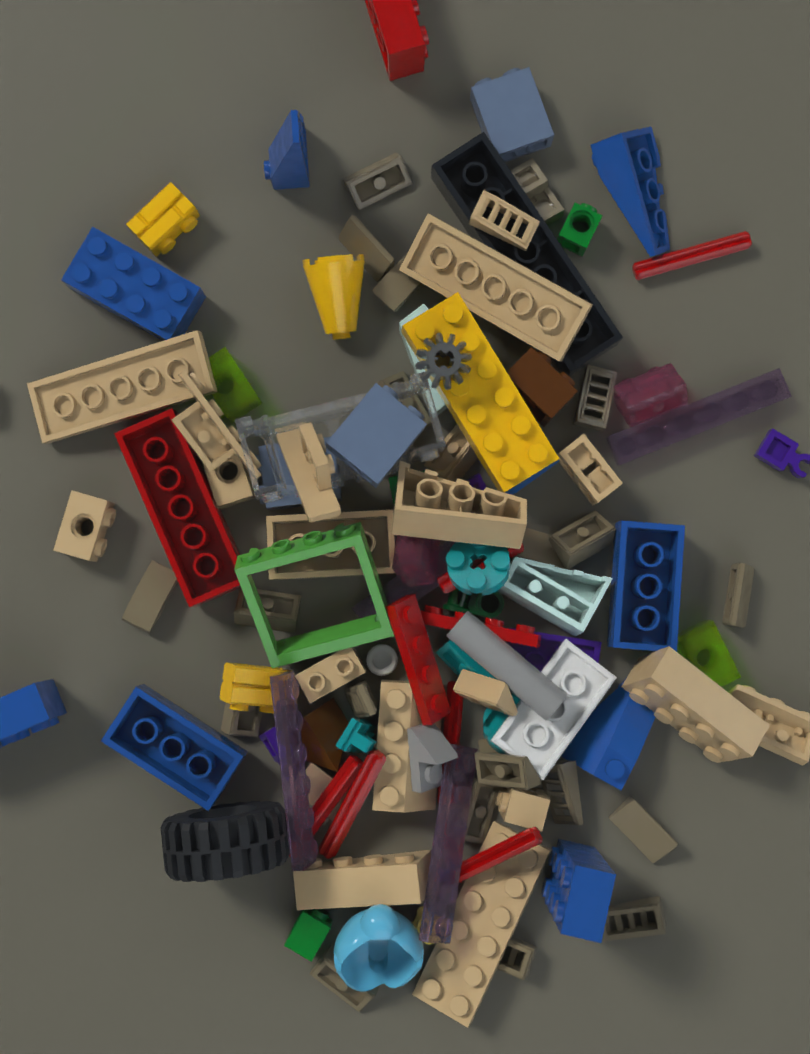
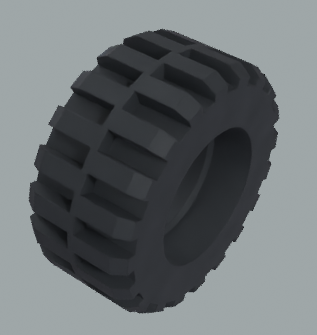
M251 801L219 804L213 806L209 811L201 807L169 816L164 819L161 825L164 868L170 879L175 881L206 882L209 880L218 881L227 878H239L250 874L254 875L283 865L290 854L286 811L279 802Z

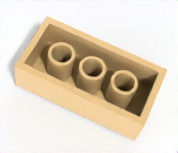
M393 510L341 512L338 516L315 522H309L306 514L266 516L267 547H271L273 543L283 539L290 541L300 539L312 531H329L341 523L347 526L361 522L378 575L396 574L395 535H392ZM354 546L268 570L269 580L364 576Z
M670 646L639 657L621 686L630 693L629 696L633 701L647 706L654 712V716L659 721L670 724L679 731L678 734L683 740L697 745L703 750L706 758L716 763L753 757L770 726Z

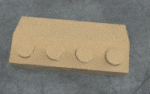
M381 680L376 749L386 755V761L374 782L373 811L405 813L436 809L437 787L423 793L412 791L407 729L422 724L409 681ZM440 719V720L437 721L435 724H436V726L439 728V730L441 731V719Z

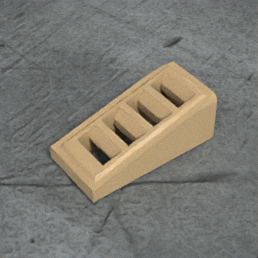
M483 190L470 217L469 225L526 251L540 221L501 198ZM490 207L492 211L488 219L482 217L486 208ZM500 212L504 216L498 226L494 221ZM510 218H513L516 221L509 232L505 228ZM524 223L528 226L522 238H519L516 234L521 224Z

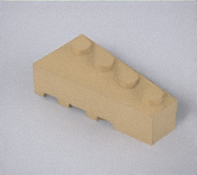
M403 461L399 462L392 535L515 549L521 548L527 526V499L488 487L484 490L476 489L469 485L468 481L457 478L456 482L438 477V472L426 469L425 472L417 471L410 468L411 464Z
M431 850L388 855L375 854L361 858L343 856L334 858L333 861L322 862L321 858L304 860L303 864L293 871L297 910L368 907L377 904L387 906L421 904L435 888Z

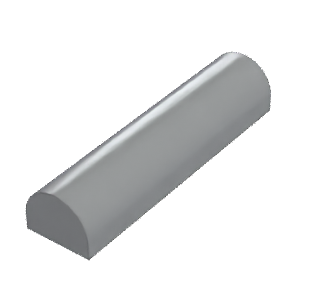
M469 611L462 616L446 637L497 680L505 682L512 693L545 721L551 717L566 698L567 694Z

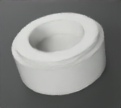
M379 644L368 652L366 662L372 673L385 676L394 671L398 658L392 647L386 644Z

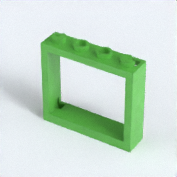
M361 522L347 526L341 523L329 531H312L300 539L292 541L288 539L279 540L273 543L271 547L260 550L258 548H250L249 553L237 556L234 570L272 668L394 636L385 607L388 605ZM354 546L377 614L276 641L251 574Z

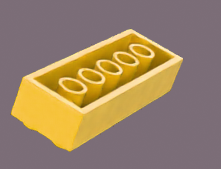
M458 292L402 325L401 332L415 355L418 349L428 351L423 343L426 338L432 340L436 345L435 337L437 333H442L443 341L446 343L450 334H454L455 340L453 345L455 347L462 341L466 343V347L460 354L470 353L472 358L467 362L461 363L468 365L471 368L468 374L459 372L463 378V382L460 385L450 378L451 389L445 390L443 380H440L436 390L498 491L505 493L559 459ZM416 355V357H417V359H418L419 361H424V360H425V359H422V358H420V357H418V356ZM440 355L436 356L438 358L436 365L439 368L443 365L447 368L451 367L448 365L451 360L448 355L444 358ZM432 376L430 377L431 382L434 380Z

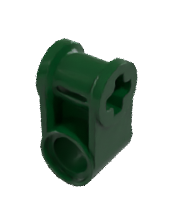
M456 588L449 592L447 603L443 604V609L462 613L469 611L474 615L493 618L502 612L504 599L498 591L490 594L498 599L499 606L495 612L487 613L481 607V600L486 595L482 596V593H472V595L462 592L460 603L457 604L459 590Z

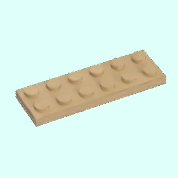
M429 213L399 269L401 272L447 298L458 292L471 312L559 362L563 360L593 306L588 301Z
M199 330L192 331L27 383L42 443L49 444L194 400L195 398L178 376L184 370L188 375L194 373L204 386V389L200 391L203 396L217 393L202 332Z
M496 820L493 821L479 853L519 832ZM539 844L465 880L414 989L413 996L468 1028L471 1025L549 858L551 849Z

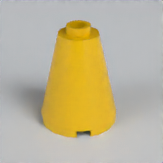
M353 254L317 257L313 265H310V259L302 260L325 334H332V340L351 338L350 332L357 330L365 264L364 254H359L357 261L353 260Z

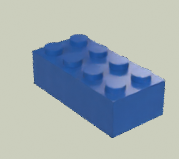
M94 227L91 228L61 279L74 292L161 341L185 334L206 298V295L199 286Z
M623 520L616 522L607 647L657 651L670 646L677 652L685 525Z
M53 679L33 683L0 697V748L30 736L29 729L33 734L60 723L58 717L66 714L67 711Z
M145 684L135 687L101 742L207 811L214 806L248 753L247 750Z
M558 839L557 847H551L552 851L548 860V865L552 866L550 878L545 877L541 895L545 897V904L548 906L549 913H551L560 934L601 943L616 874L595 847Z

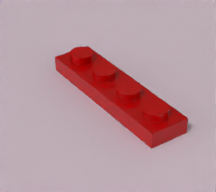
M405 595L385 607L422 725H433L452 711L416 595Z
M425 605L424 611H421L425 625L450 630L465 614L456 611L454 617L442 615V608ZM491 618L485 619V625L502 640L540 648L542 635L534 634L535 627L517 624L516 630L504 628V621Z

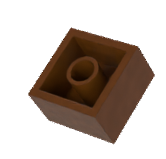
M531 347L507 373L534 418L545 427L577 393V390L574 388L576 384L565 372L559 374L551 366L553 362L547 354L540 350L536 352Z

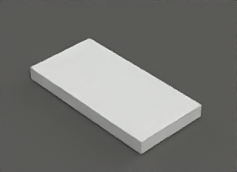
M567 639L561 643L541 671L567 694L562 704L545 721L520 699L516 705L517 715H509L490 740L508 755L527 756L541 781L548 775L617 678Z

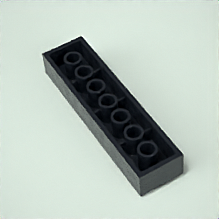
M485 132L477 135L432 165L431 179L471 237L593 304L563 360L559 362L552 358L561 372L571 376L618 345L623 336ZM483 190L501 198L540 221L526 251L469 225L470 217ZM487 207L482 217L488 219L492 208ZM498 213L494 221L496 225L499 226L504 214ZM510 218L505 230L510 232L516 220ZM522 223L516 236L522 238L528 225Z

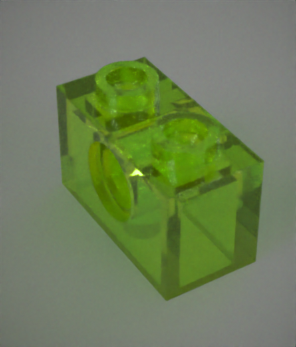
M226 347L208 357L217 388V393L212 394V396L224 413L220 417L221 419L227 417L233 423L262 404V401ZM223 381H233L234 386L230 393H219V386Z
M703 620L678 633L677 653L719 686H725L741 678L713 620ZM702 649H706L710 655L709 662L704 666H701L697 661V655Z

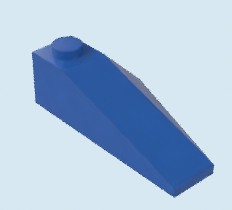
M291 110L268 149L269 160L264 161L265 179L271 180L274 190L310 187L305 122L298 110Z
M625 680L619 684L618 688L596 706V709L591 713L561 755L567 760H576L578 767L619 790H622L655 720L652 710L645 705L633 701L629 696L630 693L621 687Z

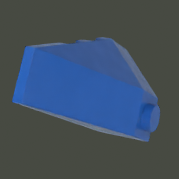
M652 126L619 133L591 144L592 161L598 170L600 178L649 256L652 257L669 251L666 213L660 208L659 203L660 195L664 194L663 184H657L656 168L661 167L660 155Z

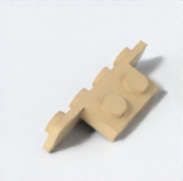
M185 370L178 374L197 402L171 421L207 469L211 472L236 454L253 478L258 479L262 476L258 470L262 466L259 460L251 451L247 454L239 445L243 441L239 433L232 425L227 428L220 419L224 415L220 407L213 399L207 401L200 392L204 389V386L194 373L188 375Z
M311 422L299 425L298 429L278 433L276 435L278 445L309 522L340 515L341 508L332 489L330 475L335 473V466L331 454L325 455L326 446L322 434H316Z
M737 684L728 691V693L770 725L759 744L760 747L802 766L809 762L810 713L793 709L785 705L783 701L762 695L747 685Z

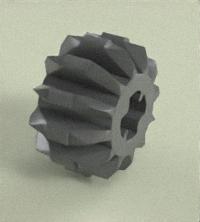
M437 333L435 337L436 345L432 340L426 338L423 343L428 351L424 349L417 350L416 355L425 360L417 362L415 368L418 370L427 369L421 376L423 382L431 376L434 377L431 386L433 389H436L440 380H443L445 390L451 389L450 378L460 385L463 382V378L459 372L464 374L470 372L471 368L461 362L471 360L472 356L470 353L460 354L466 347V343L462 341L455 347L453 345L455 340L454 334H450L446 343L443 341L442 333ZM440 355L444 358L448 355L451 359L448 365L451 367L447 368L443 365L439 368L436 365L438 361L436 356Z

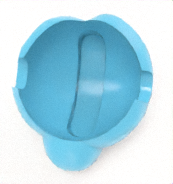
M377 904L358 912L345 923L336 938L334 946L335 969L345 984L356 991L366 992L382 984L390 988L404 986L422 968L424 948L419 932L410 920L387 905Z

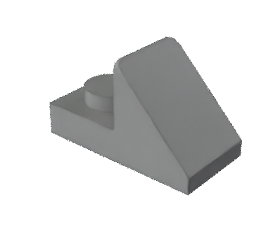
M420 724L408 728L412 791L423 793L443 785L442 764L458 758L456 751L436 724Z

